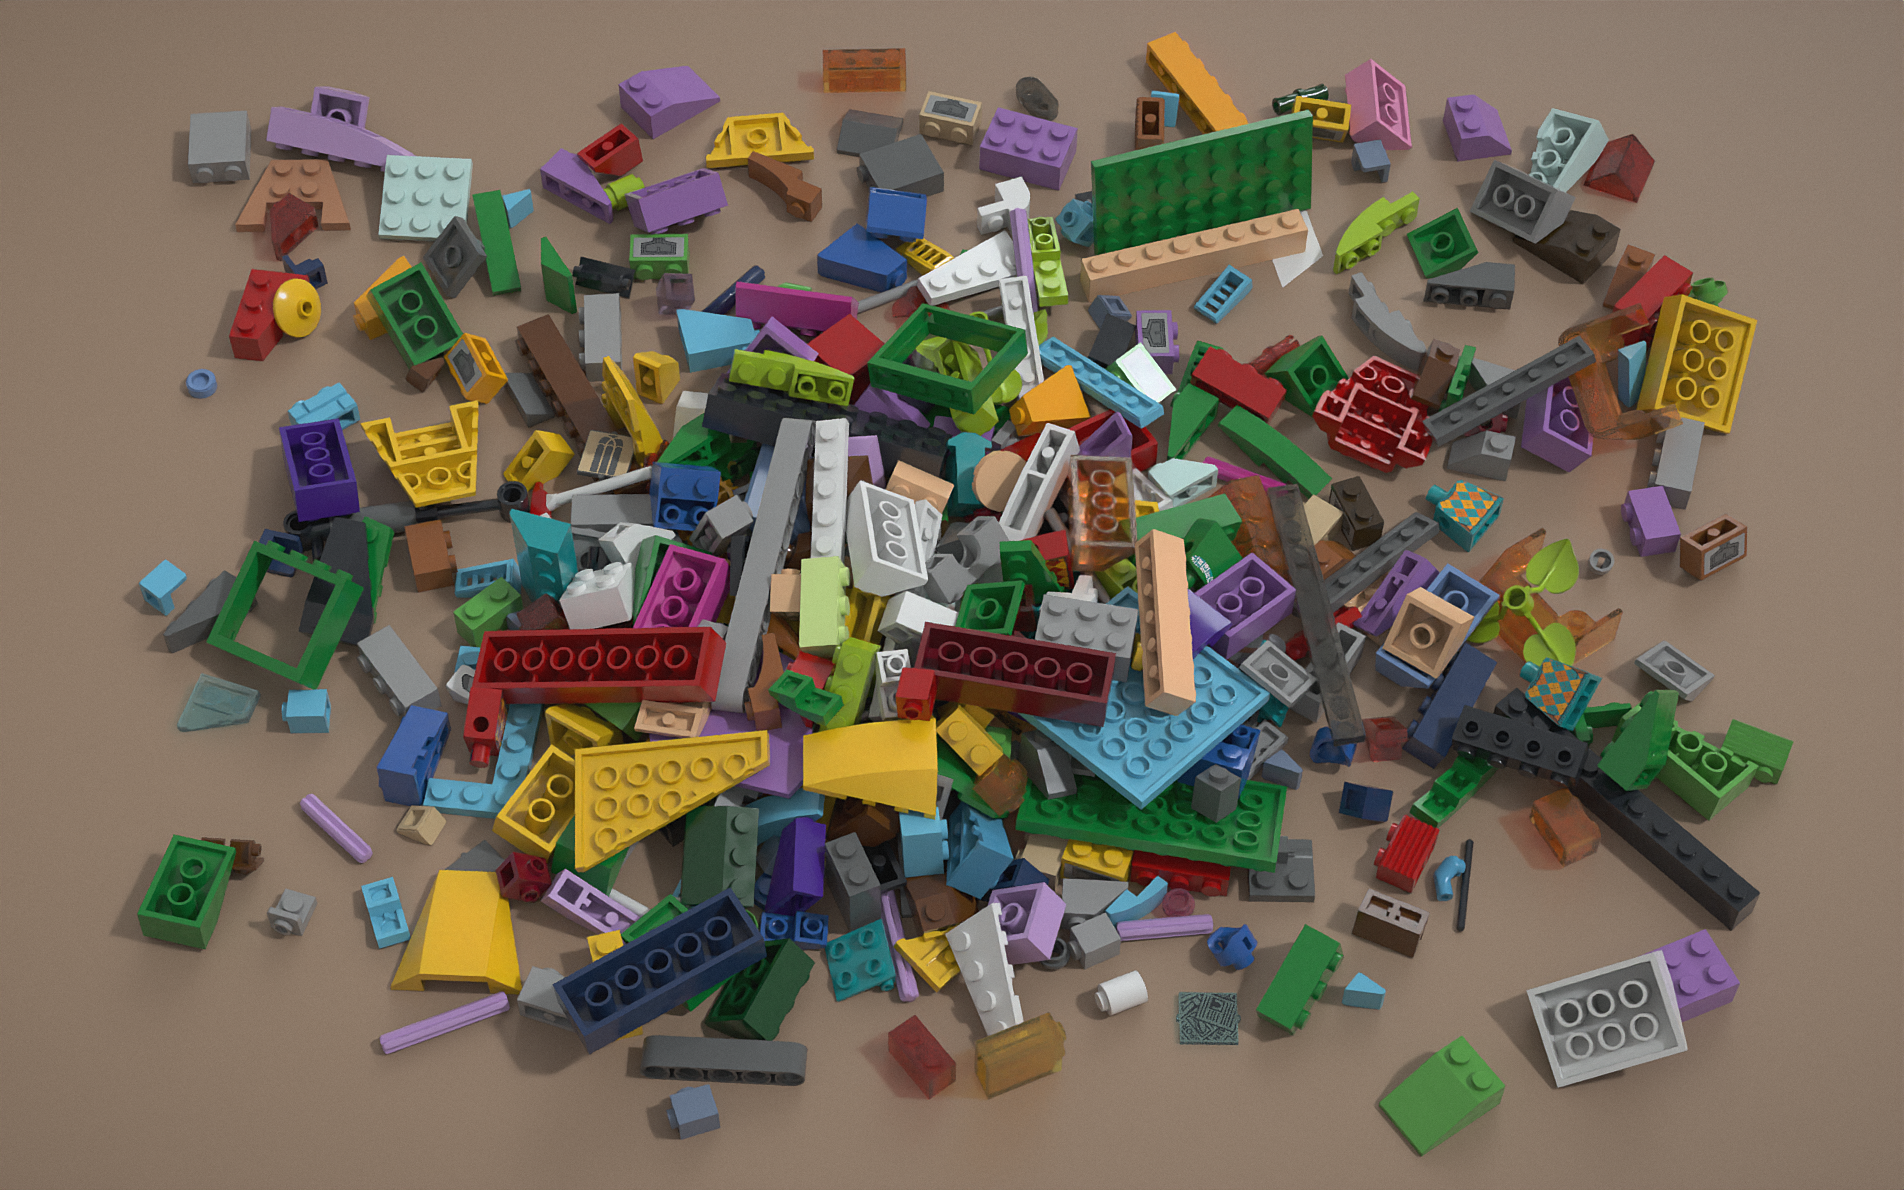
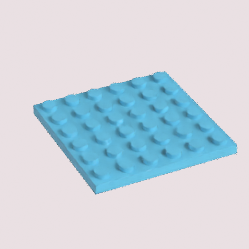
M1127 586L1106 604L1139 609L1138 594ZM1138 610V617H1137V624H1136V633L1141 634V633H1140V618H1139V610ZM1206 646L1193 659L1196 702L1178 716L1145 706L1143 670L1136 671L1131 666H1129L1127 682L1112 681L1104 727L1022 713L1018 714L1139 809H1143L1269 701L1270 692L1210 647Z

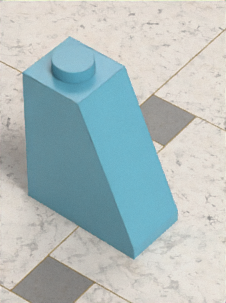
M686 309L676 310L678 330L690 373L731 365L734 349L742 350L743 347H747L760 332L759 330H754L752 321L748 318Z

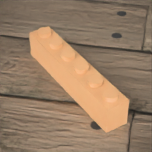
M1152 529L1135 543L1145 706L1178 716L1196 702L1184 539Z

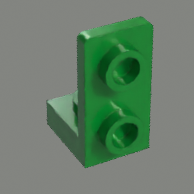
M1613 702L1605 706H1587L1574 730H1567L1580 741L1588 743L1589 748V745L1593 743L1592 729L1618 726L1621 717L1632 709L1631 703L1620 704Z

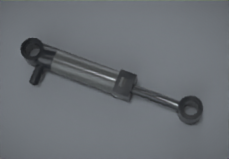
M509 481L499 487L497 498L443 506H438L436 503L421 507H415L412 501L361 507L360 512L351 513L348 516H332L320 518L316 521L300 522L295 510L286 515L283 526L285 533L296 535L300 538L303 552L312 549V560L320 561L324 550L323 543L327 541L335 517L362 522L364 517L367 516L390 527L394 533L405 532L404 526L435 521L444 517L499 510L501 517L505 521L511 523L509 515L511 509L530 513V506L526 487L520 482Z

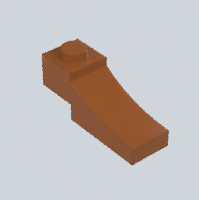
M755 151L748 157L749 178L762 183L780 196L786 203L787 213L792 214L796 218L812 222L822 208V188L803 181L802 170Z
M774 633L762 635L764 655L761 673L755 687L748 688L750 701L744 702L747 720H754L756 731L782 728L778 705L780 702L773 698L768 691L784 673Z

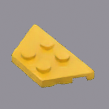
M784 113L727 117L723 125V131L718 134L714 141V149L711 154L706 156V167L717 168L748 165V157L753 151L779 162L813 160L814 149L812 146H807L804 143L801 133L791 126L790 120Z

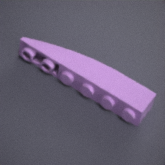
M271 107L266 141L275 142L276 148L292 150L293 147L302 148L301 153L318 156L320 152L328 154L329 160L345 162V158L355 160L354 165L371 168V164L381 166L380 171L385 172L387 155L415 156L392 141L360 126L336 118L287 107Z

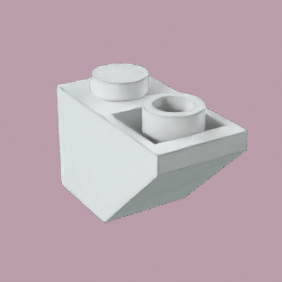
M620 522L602 536L598 542L611 563L621 562L623 565L633 562L636 568L643 539L658 535L671 540L676 535L671 530Z

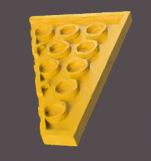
M767 730L575 749V869L577 872H585L770 766V745Z

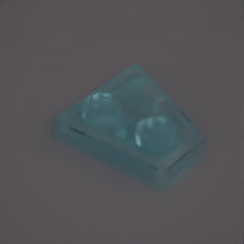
M201 673L178 721L177 728L181 732L249 723L261 694L258 690Z

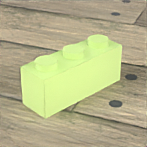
M839 556L801 559L799 648L802 652L821 658L833 657L837 645H842L849 638V630L845 626V615L850 613L846 586H850L851 578L849 568L844 566Z

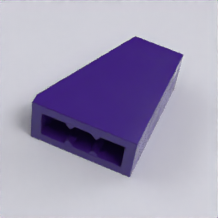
M800 817L795 818L782 829L766 900L765 913L794 916L796 911L805 912L823 898L825 824L816 823L811 818Z

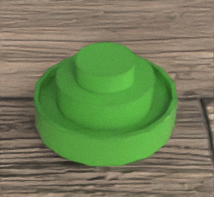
M1712 277L1703 278L1691 284L1692 290L1688 297L1718 306V303L1727 295L1728 290L1724 281H1714Z

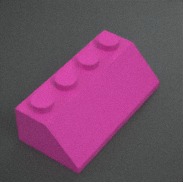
M736 281V317L751 319L754 329L760 330L761 325H765L773 316L787 329L801 330L800 335L817 337L818 332L823 333L848 314L857 319L859 302L853 297Z
M670 544L633 628L698 627L702 619L716 623L730 591V565L723 558Z

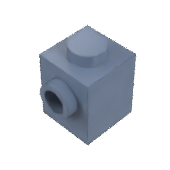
M709 1084L697 1088H682L676 1094L670 1095L671 1108L666 1110L671 1130L678 1129L681 1140L720 1128L719 1113Z

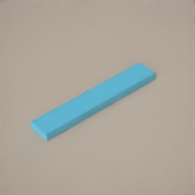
M1051 337L1039 345L1041 364L1056 373L1066 365H1071L1082 391L1113 411L1121 413L1122 417L1136 426L1143 428L1164 415L1163 405L1055 337Z

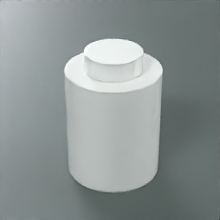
M1135 970L1099 984L1098 992L1095 993V1000L1099 1009L1102 1012L1106 1011L1111 1016L1147 1002L1148 994L1142 977Z

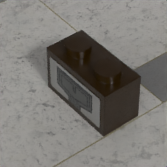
M1360 476L1333 483L1328 503L1344 512L1341 531L1352 551L1371 546L1382 537L1384 520Z

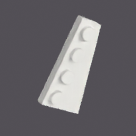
M1004 230L918 278L917 287L928 304L932 306L999 287L998 279L1017 277L1013 241Z

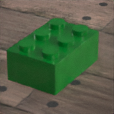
M422 262L370 289L366 295L409 369L414 365L434 360L447 353L463 335Z

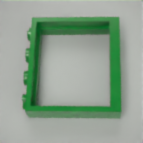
M922 303L867 362L871 387L974 415L1028 354L1025 329ZM929 334L998 352L972 382L902 364Z
M268 540L267 544L264 545L254 541L206 643L315 690L320 684L364 588L352 582L353 575L337 569L336 574L330 572L331 566L316 559L310 564L307 563L309 557L291 550L289 555L283 553L285 547ZM272 559L335 585L297 668L234 641Z

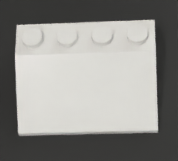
M1662 950L1526 990L1558 1088L1688 1050L1673 982Z

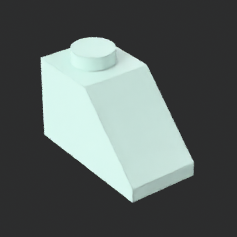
M1172 458L1165 463L1156 464L1148 471V479L1173 501V507L1188 503L1215 488L1217 484L1218 468L1213 464Z

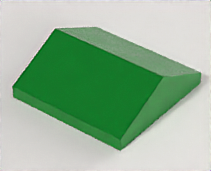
M1458 208L1407 233V237L1427 279L1461 270L1479 253Z
M545 236L541 238V268L546 301L574 314L577 312L573 276Z
M574 814L556 842L551 872L557 875V873L567 869L609 897L629 847L591 869L578 873L575 869Z

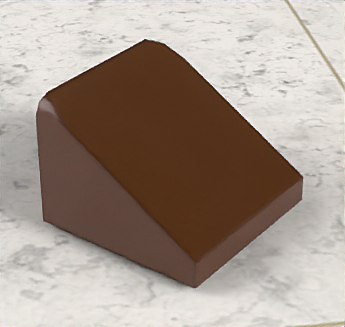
M437 358L412 366L407 373L406 381L420 392H425L439 376L445 363L444 359Z

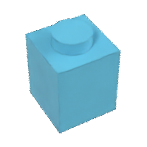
M327 689L289 690L288 701L282 704V720L288 722L290 732L329 733L331 703Z

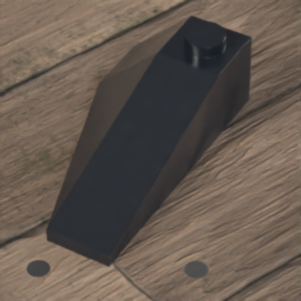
M335 517L320 562L331 566V573L336 574L337 569L353 575L351 581L364 588L339 641L340 644L358 647V642L371 635L375 619L371 600L372 584L369 578L367 528L365 522ZM317 577L313 578L305 601L298 632L307 637H312L333 592L334 584Z

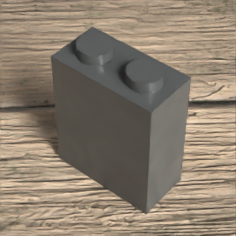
M921 134L859 154L860 166L857 167V175L861 183H866L868 193L870 187L926 194V197L944 191V172Z
M854 832L825 843L826 881L849 932L881 919L880 883L856 833Z

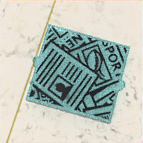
M1179 992V1014L1176 1015V1022L1179 1023L1180 1044L1238 1045V1023L1241 1021V1016L1237 1013V993Z

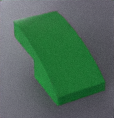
M786 670L768 690L773 698L790 710L824 726L844 706L842 696L816 688L812 677Z

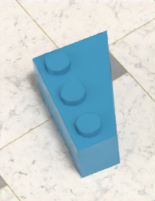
M961 801L949 818V860L947 861L946 885L981 899L989 888L993 889L996 886L1000 875L1014 858L1002 819L992 818Z

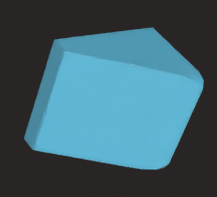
M1152 91L1151 97L1163 98L1165 100L1164 126L1175 127L1178 115L1179 94Z
M530 189L502 196L510 228L516 226L534 211Z
M1358 972L1345 988L1342 1004L1380 1010L1383 1006L1386 991L1367 976Z

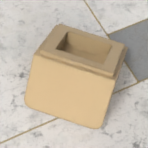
M412 805L396 831L423 844L432 845L446 824V820L435 807Z

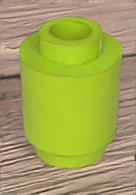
M630 174L607 184L603 190L611 201L612 210L616 209L619 211L628 207L625 194L645 188L640 177L636 178L633 174Z

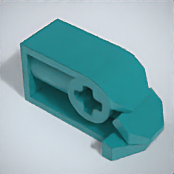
M961 432L945 443L949 451L952 452L946 460L945 467L946 481L954 484L947 501L948 516L964 517L973 514V511L985 507L976 499L972 490V482L974 483L975 475L973 473L975 467L985 456V452H989L992 449V442L976 433Z

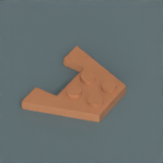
M328 159L271 160L235 224L237 232H264L268 210L322 209L321 226L324 231L351 230Z

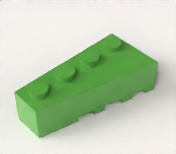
M1639 704L1621 717L1612 738L1614 743L1622 734L1620 728L1629 717H1635L1640 711L1641 707ZM1674 720L1666 765L1656 777L1709 821L1749 787L1759 766L1749 760L1747 763L1733 757V751L1724 746L1718 749L1704 741L1705 736L1696 731H1686L1678 727V721Z

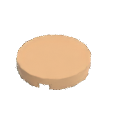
M993 451L984 456L976 465L973 473L975 476L973 479L974 483L972 482V490L976 499L988 509L998 512L1004 511L1027 462L1016 453L1010 451Z

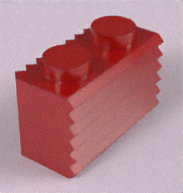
M1403 815L1400 823H1393L1388 832L1386 840L1390 843L1387 849L1381 847L1376 855L1373 864L1378 867L1376 878L1412 893L1435 848L1440 830L1433 828L1432 825H1427L1425 822L1421 823L1420 820H1415L1413 817Z

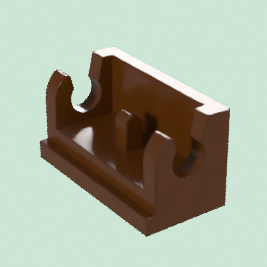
M1368 889L1358 909L1352 934L1413 958L1419 941L1424 934L1430 912Z

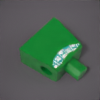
M1198 518L1183 538L1189 590L1191 587L1200 590L1243 559L1215 520Z

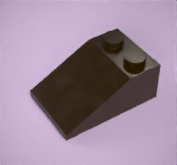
M1569 210L1564 223L1536 244L1519 235H1516L1512 242L1579 283L1584 284L1615 252L1621 229L1596 214Z

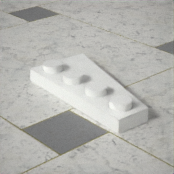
M991 903L945 934L995 1054L1005 1053L1027 1039L1019 996L1014 995L1012 978H1015L1013 966L1007 962L1004 947L1008 945L1006 932L1001 931L998 917L1002 915L1000 903Z

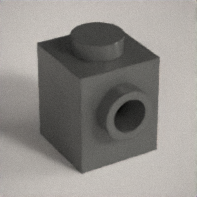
M1217 764L1213 765L1195 777L1191 808L1217 823L1236 810L1241 778Z

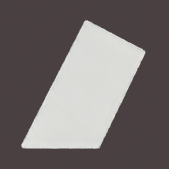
M1306 210L1300 211L1308 228L1305 252L1273 259L1283 288L1323 257Z

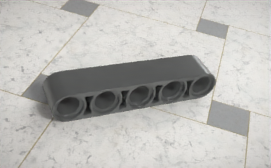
M651 1035L644 1038L640 1073L647 1078L662 1080L797 1086L805 1081L808 1049L803 1044L796 1042Z

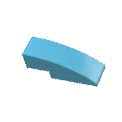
M800 788L790 799L770 795L746 805L745 807L759 808L757 846L773 835L781 837L782 829L795 818L807 817L816 821L823 817L825 795L805 791L803 788Z

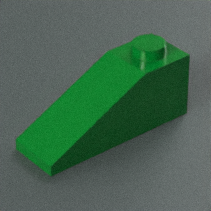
M1190 383L1187 384L1182 392L1178 391L1174 395L1170 404L1173 409L1167 461L1172 458L1184 460L1216 419L1219 398Z
M703 413L680 428L657 462L707 466L732 450L729 434L702 427Z

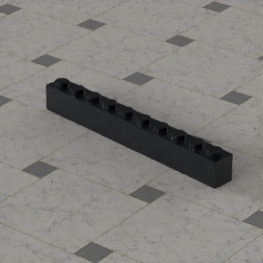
M1515 688L1495 705L1493 714L1579 740L1566 728L1560 727L1529 701L1518 688ZM1588 748L1589 755L1576 789L1567 786L1565 790L1732 931L1753 912L1760 892L1639 790L1626 791L1597 766L1602 759Z

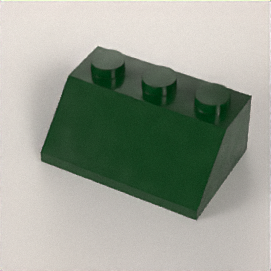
M698 806L685 814L680 903L688 906H697L731 887L744 909L754 907L759 808Z
M790 938L764 941L767 957L741 970L727 981L704 1024L735 1039L773 1041L779 1034V1027L786 1014L794 1007V1000L801 987L809 980V973L815 962Z

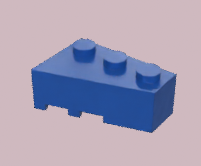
M411 705L407 714L402 717L397 732L377 766L379 788H382L385 801L406 806H423L429 778L434 777L451 731L447 712Z

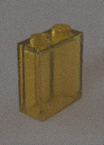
M1050 1012L975 1041L974 1072L988 1100L1062 1070V1058L1065 1056L1063 1045L1064 1041L1067 1040L1066 1033L1059 1021L1055 1023Z

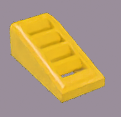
M924 238L916 239V242H905L896 248V252L907 259V263L922 276L954 259L951 254ZM916 245L918 246V247H917L916 249H914L913 251H909L910 249H912V248L915 247ZM921 251H924L923 254H921L920 256H917L918 253H920Z

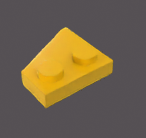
M957 926L949 927L941 932L932 931L924 933L921 937L909 940L902 938L893 946L936 993L961 972L945 935Z

